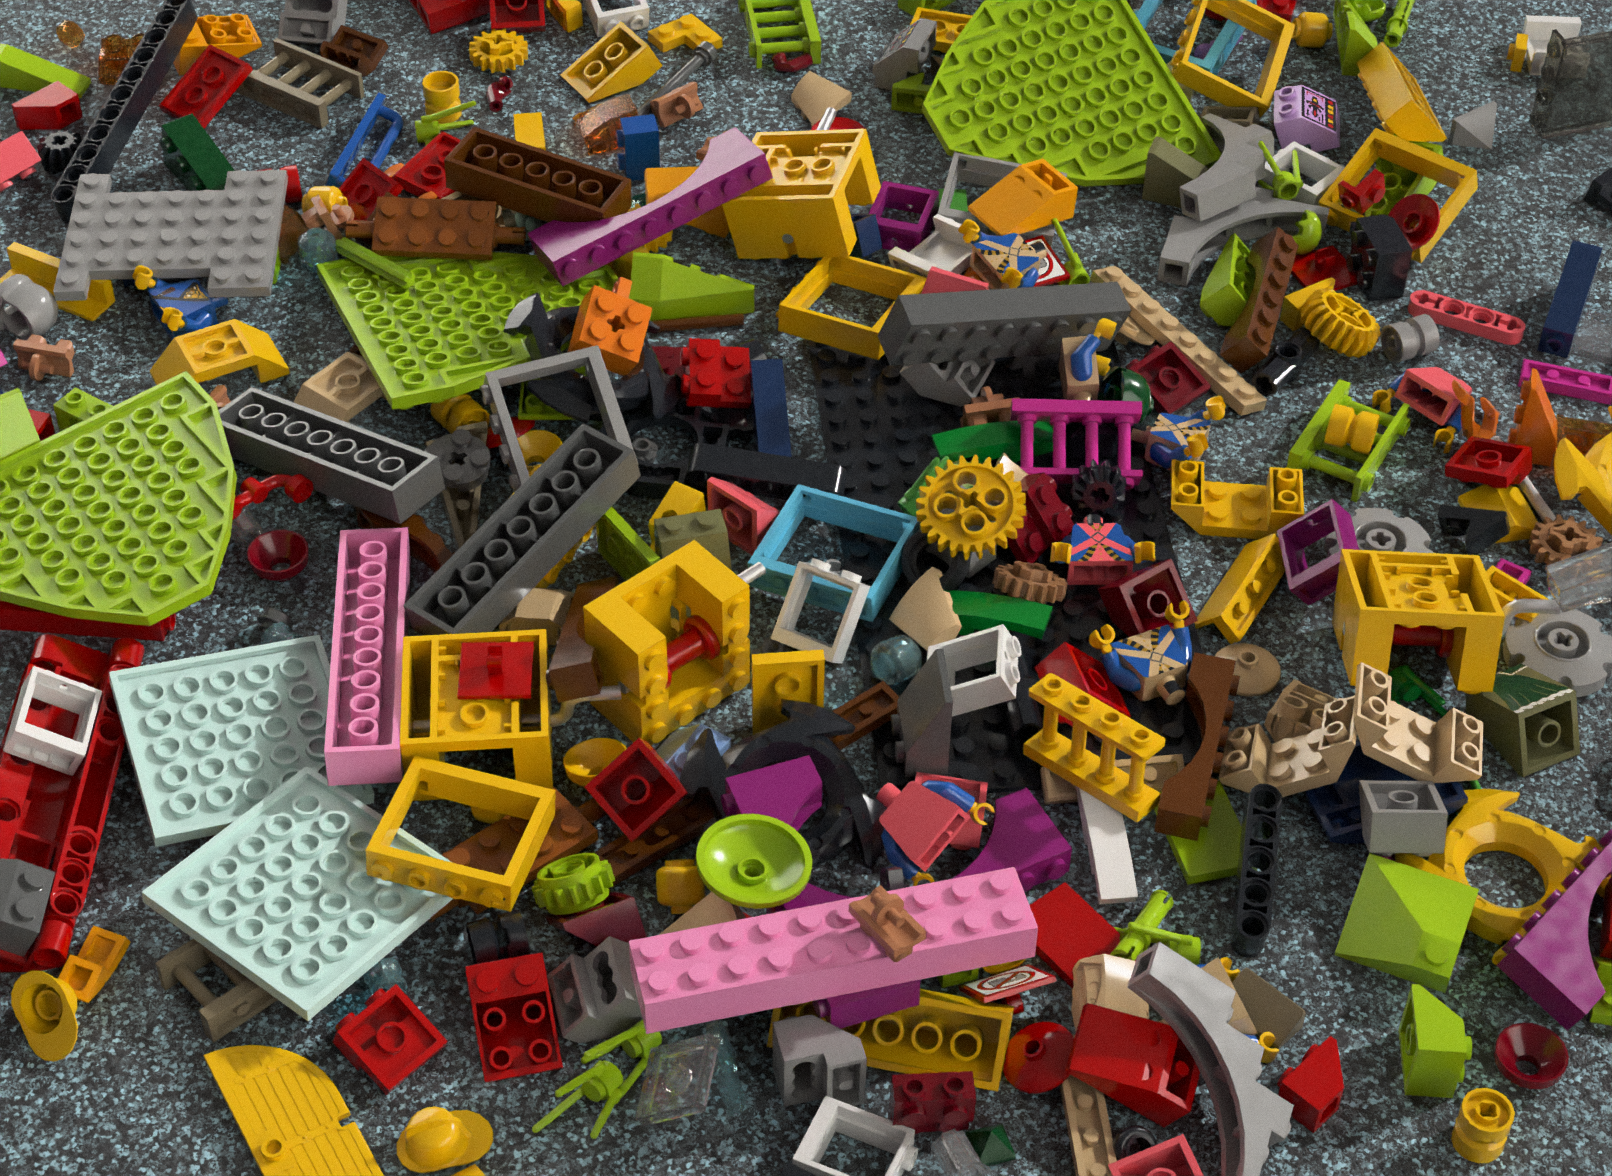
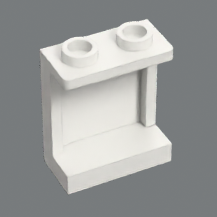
M1526 15L1522 34L1528 35L1525 58L1530 75L1584 77L1589 60V52L1581 50L1578 39L1582 24L1580 17Z
M936 214L933 217L935 231L910 252L895 246L887 254L891 267L927 277L930 268L933 266L960 275L970 267L973 244L965 243L963 240L964 234L958 232L962 224Z

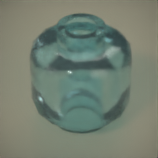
M316 227L304 232L298 238L299 260L301 265L309 271L317 273L316 264L338 260L336 238L331 232Z
M895 635L880 642L873 648L870 666L873 674L878 679L888 685H897L919 672L922 665V656L917 644L911 638L905 635Z

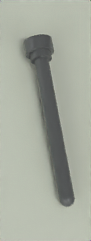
M707 41L701 42L694 49L693 58L636 110L632 117L649 115L652 112L650 101L676 89L700 66L710 65L717 58L716 48Z

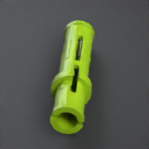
M1398 0L1393 16L1386 24L1387 32L1384 36V42L1387 46L1397 47L1401 43L1402 36L1408 29L1407 21L1415 0Z
M1164 890L1154 891L1134 922L1157 928L1168 911L1173 907L1174 901L1172 896L1164 904L1163 901L1169 893ZM1127 926L1120 934L1119 944L1110 955L1135 961L1139 954L1149 948L1152 935L1129 929Z

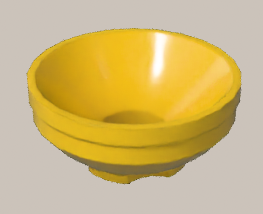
M529 430L517 438L528 473L535 467L527 466L532 462L544 463L563 444L556 434L545 430Z
M593 738L574 745L566 752L563 758L567 777L575 784L582 787L586 786L627 749L622 742L611 738Z

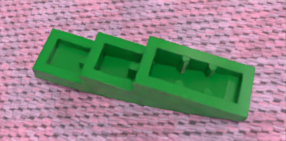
M1017 421L973 425L932 435L933 445L940 461L945 456H948L949 460L955 462L962 455L964 458H973L974 455H977L979 463H983L988 457L991 460L999 458L1003 452L1014 463L1020 461L1021 425ZM1037 421L1034 424L1033 457L1053 451V425L1050 422Z
M943 590L951 595L953 611L955 614H958L962 625L958 634L963 636L975 633L976 630L982 631L1004 624L1009 632L1012 630L1042 639L1053 607L1004 595Z

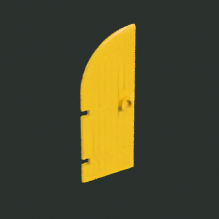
M264 1045L233 1046L203 1055L263 1176H384L357 1124L352 1122L341 1127L339 1121L348 1118L351 1113L333 1081L313 1062L291 1051Z

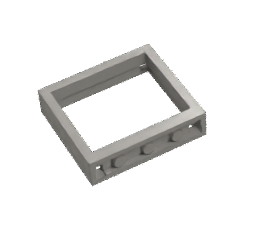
M954 152L938 214L953 219L960 224L966 219H970L979 226L981 232L986 235H996L971 212L950 209L957 181L993 187L1022 164ZM1060 172L1065 177H1067V173ZM1051 224L1047 228L1041 227L1019 235L1024 241L1043 235L1052 248L1055 227Z
M598 345L485 373L484 384L480 386L483 394L482 400L485 405L490 404L493 414L489 416L491 428L494 434L500 435L502 445H499V451L503 463H509L512 475H509V482L514 493L530 476L501 391L503 386L585 366L608 437L633 449Z

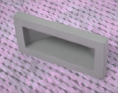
M1492 101L1454 118L1448 142L1451 145L1492 149L1497 103Z

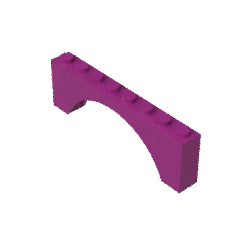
M734 127L711 139L707 154L695 172L674 190L654 202L631 212L602 220L588 222L552 220L527 233L537 258L563 287L772 179L773 176L765 153Z
M807 755L725 778V794L721 795V803L726 816L738 814L766 815L785 822L798 832L810 815L822 806V780L810 756ZM799 894L791 901L771 909L772 913L807 907L808 904ZM915 980L812 1002L818 1018L824 1017L826 1022L841 1029L919 1005L921 981Z
M1026 787L995 800L993 830L986 846L972 864L954 878L1015 867L1023 890L1027 892L1033 886L1050 879L1056 880L1069 872L1072 848ZM810 883L800 893L808 906L854 898L823 890ZM766 908V914H771L772 909Z
M1612 828L1599 841L1603 848L1599 851L1594 847L1580 861V864L1585 868L1582 871L1575 868L1560 883L1565 890L1561 893L1556 889L1541 904L1546 911L1541 914L1537 910L1521 926L1526 933L1521 936L1517 932L1501 948L1506 955L1496 965L1567 1031L1580 1021L1606 992L1598 977L1590 952L1588 918L1593 897L1600 883L1612 875Z

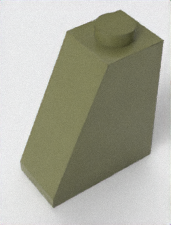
M1156 136L1147 155L1142 199L1182 208L1179 187L1198 178L1208 171L1209 168L1163 138Z

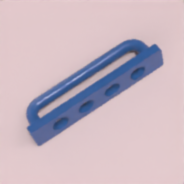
M379 92L332 168L326 186L339 188L346 180V178H343L378 118L382 117L391 121L392 125L370 161L374 166L380 168L403 128L402 117L394 110L383 106L386 95Z

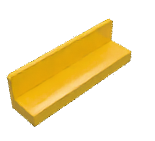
M16 242L7 247L11 269L0 278V283L15 274H23L28 276L34 283L47 289L54 296L53 291L61 259ZM91 280L87 300L56 302L59 309L94 321L115 302V296L111 280Z
M1275 533L1247 543L1197 616L1198 621L1194 622L1196 629L1214 623L1230 644L1241 641L1285 573L1279 538Z

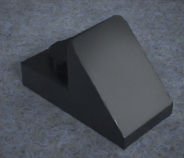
M1069 422L1066 425V438L1070 439L1068 458L1085 459V426L1082 425V422ZM1102 423L1098 426V458L1113 457L1117 450L1118 429L1107 423Z
M1440 505L1437 517L1441 531L1456 537L1467 535L1465 543L1468 555H1477L1509 534L1510 525L1506 511Z

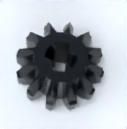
M58 130L56 133L48 132L47 137L39 139L37 153L42 159L40 162L45 171H52L53 174L64 172L83 140L80 133H72L71 130L65 132Z
M1092 459L1090 467L1080 464L1079 473L1073 474L1071 479V495L1076 500L1079 509L1087 508L1090 514L1100 510L1105 516L1108 507L1117 510L1119 506L1118 501H1125L1126 478L1124 475H1121V469L1118 465L1110 467L1107 459L1101 465H1097V462Z

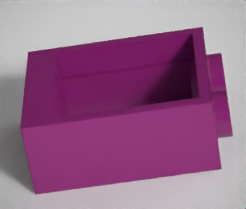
M883 181L874 204H872L868 213L876 214L882 249L892 250L896 246L910 252L930 235L934 225L933 217L938 214L939 191ZM885 207L922 214L918 224L881 217Z
M1331 499L1277 530L1289 590L1308 606L1335 592L1341 549L1359 550L1351 515L1336 501ZM1335 531L1340 551L1308 568L1304 548Z

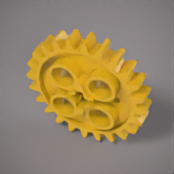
M963 455L960 456L959 465H954L948 459L945 471L936 466V478L926 475L927 487L919 486V496L921 498L916 499V508L919 509L916 511L917 521L921 522V533H928L927 539L929 544L938 541L939 552L949 547L952 558L956 556L958 551H963L965 560H968L971 552H976L980 560L983 557V550L986 549L993 556L996 555L995 545L998 544L1005 549L1008 548L1006 537L1016 539V528H1023L1024 526L1022 516H1026V506L1023 505L1026 503L1025 493L1021 492V481L1013 482V471L1003 474L1004 464L1002 462L993 468L990 457L983 464L979 463L977 455L973 456L971 463H967ZM966 483L974 485L969 489L960 488L961 485ZM993 500H998L1002 502L1000 505L991 506L987 504ZM946 508L955 510L950 514L940 513V511ZM973 525L982 527L979 531L968 530Z

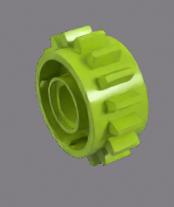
M580 853L558 859L543 867L537 873L538 880L534 881V886H531L539 908L546 906L551 914L565 915L588 909L602 902L609 895V888L613 886L612 882L615 881V877L608 860L600 861L599 856L595 853Z

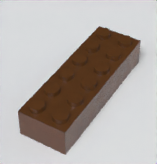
M473 127L444 159L446 188L484 201H496L499 206L546 222L552 220L562 222L596 221L625 214L631 208V179L477 127Z

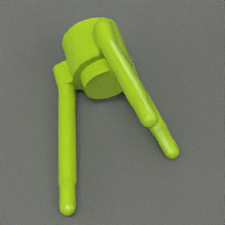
M476 101L463 103L432 115L421 116V120L415 121L418 143L425 142L426 146L440 133V130L473 125V120L439 124L438 121L434 120L476 105Z
M1259 141L1258 146L1263 150L1264 157L1275 175L1272 186L1261 179L1258 180V184L1264 189L1274 190V198L1293 199L1304 185L1300 178L1297 151H1292V175L1290 172L1280 171L1264 142Z
M1053 218L1052 223L1070 261L1064 264V267L1070 274V279L1057 282V284H1088L1090 276L1084 269L1078 254L1073 252L1058 219Z
M1135 922L1128 923L1129 929L1152 935L1150 938L1151 943L1161 942L1193 964H1199L1201 954V941L1199 937L1177 934ZM1114 927L1120 934L1124 930L1122 928Z
M642 1019L628 1030L585 1051L584 1056L581 1058V1063L587 1064L622 1046L629 1057H641L640 1062L619 1087L625 1095L648 1064L659 1057L655 1048L662 1044V1036L660 1032L646 1034Z
M599 1060L591 1069L555 1091V1096L561 1097L582 1085L532 1127V1132L538 1133L586 1095L594 1102L607 1099L590 1133V1137L596 1139L615 1103L624 1095L623 1091L619 1088L624 1081L621 1071L613 1063Z

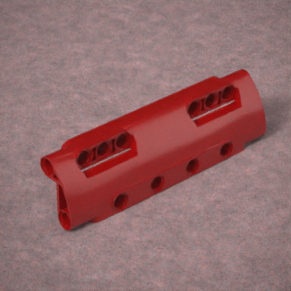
M51 634L41 635L35 641L30 661L26 665L20 679L0 746V859H18L49 869L51 858L54 857L51 871H54L55 875L38 936L24 957L0 949V972L43 971L62 967L66 963L76 920L84 906L125 744L124 732L109 682V672L141 666L145 649L135 639L121 638L116 640L108 654ZM33 666L49 670L57 675L84 683L102 691L85 757L73 776L3 752L21 687ZM31 698L25 722L73 739L79 714Z

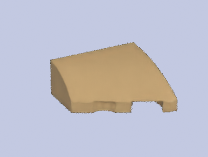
M809 71L795 87L791 101L796 108L801 110V116L804 120L808 119L811 122L812 128L815 123L822 119L827 108H834L837 112L850 103L852 92Z
M935 567L927 570L911 586L889 618V620L927 651L929 646L956 639L962 627L958 614H955L953 611V601L950 593L942 589L939 580L943 576L942 571Z

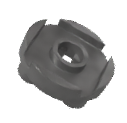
M458 429L453 434L444 435L436 439L425 449V452L438 456L445 485L444 490L450 487L457 488L458 492L469 491L480 486L488 476L490 468L489 449L479 438L471 436L468 430ZM455 459H462L464 461V464L461 466L458 463H451Z

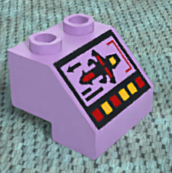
M1304 85L1287 86L1274 91V126L1281 149H1284L1293 141L1302 146L1310 144L1311 150L1314 152L1340 147V113L1336 100Z

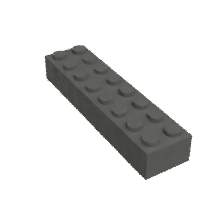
M1118 282L898 295L878 334V338L890 366H910L921 363L938 364L947 361L965 362L974 359L992 360L1001 357L1019 358L1028 355L1046 356L1060 353L1062 338L1088 336L1089 333L1093 334L1099 320L1106 318L1117 323L1111 340L1100 337L1101 345L1096 349L1099 352L1108 349L1132 310Z
M254 387L249 388L219 410L232 458L275 475L286 474L293 476L302 474L313 482V490L399 524L407 520L445 489L438 456Z
M583 423L403 605L413 630L422 636L492 632L641 476L634 450Z

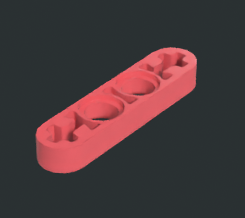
M1426 290L1414 291L1410 295L1407 309L1414 317L1427 314L1436 324L1507 345L1520 343L1526 326L1524 321L1515 316ZM1445 311L1455 312L1458 315L1448 314ZM1474 320H1483L1487 323H1478Z

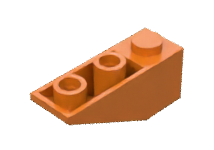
M1532 368L1529 381L1523 380L1520 399L1523 400L1522 405L1517 404L1515 407L1513 423L1517 425L1516 429L1510 428L1507 443L1532 447V464L1550 466L1557 444L1558 422L1538 370Z

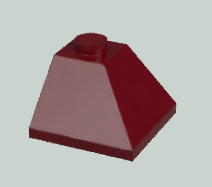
M1167 559L1124 575L1098 589L1111 621L1128 637L1167 624L1173 629L1174 624L1165 617V609L1172 603L1174 613L1181 615L1179 605L1183 600L1190 607L1189 614L1183 619L1184 626H1189L1198 621L1172 559Z
M615 891L609 893L602 902L588 909L565 915L552 914L546 917L549 925L596 947L609 936L629 943L630 940L647 937L634 897Z

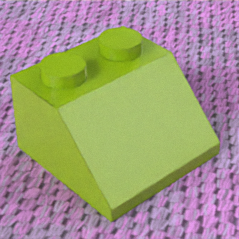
M1411 984L1398 1029L1405 1095L1453 1098L1457 1083H1463L1464 1062L1465 1060H1470L1472 1056L1471 1036H1465L1464 1021L1460 1016L1420 984Z

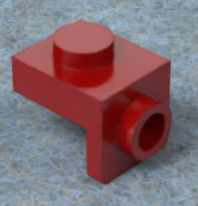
M1374 169L1356 187L1342 180L1338 183L1340 202L1347 209H1354L1358 213L1363 214L1374 203H1378L1383 198L1386 192L1384 174Z

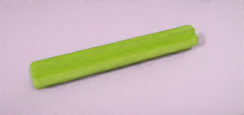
M346 237L335 241V245H337L335 250L340 255L407 290L410 286H415V274Z

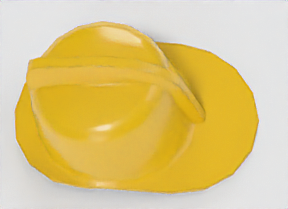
M32 970L22 974L14 983L11 992V1006L34 1053L41 1059L52 1062L64 1059L73 1050L77 1040L76 994L67 982L54 978L44 971Z
M435 1106L427 1107L416 1112L410 1118L407 1127L401 1132L397 1141V1156L403 1166L410 1171L418 1173L435 1172L445 1168L469 1164L479 1160L489 1151L493 1143V1129L488 1120L478 1113L468 1110L448 1111Z

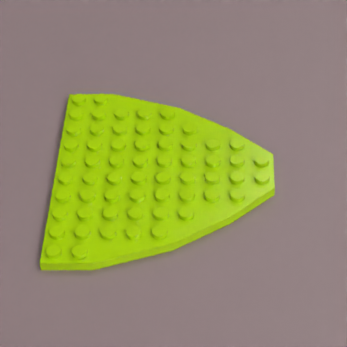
M985 0L947 51L921 108L939 142L949 156L953 157L954 152L1018 164H1026L1043 158L1059 172L1067 173L1066 178L1073 184L1085 187L1144 184L1147 155L1156 136L1163 138L1207 168H1211L1222 155L1127 0Z
M493 252L492 260L382 256L415 274L414 281L416 284L414 287L410 286L407 290L348 258L316 264L318 277L392 410H406L414 405L424 403H441L445 399L458 397L480 388L484 384L486 372L531 362V357L525 345L527 336L520 333L513 336L504 333L503 330L511 311L519 302L532 294L538 293L540 295L545 311L548 312L561 307L580 306L584 296L594 285L612 291L615 282L619 280L611 267L604 265L562 287L536 255ZM570 341L565 342L561 346V351L569 347Z
M187 371L0 461L1 601L70 618L151 626L212 594L231 537L237 475L217 403Z

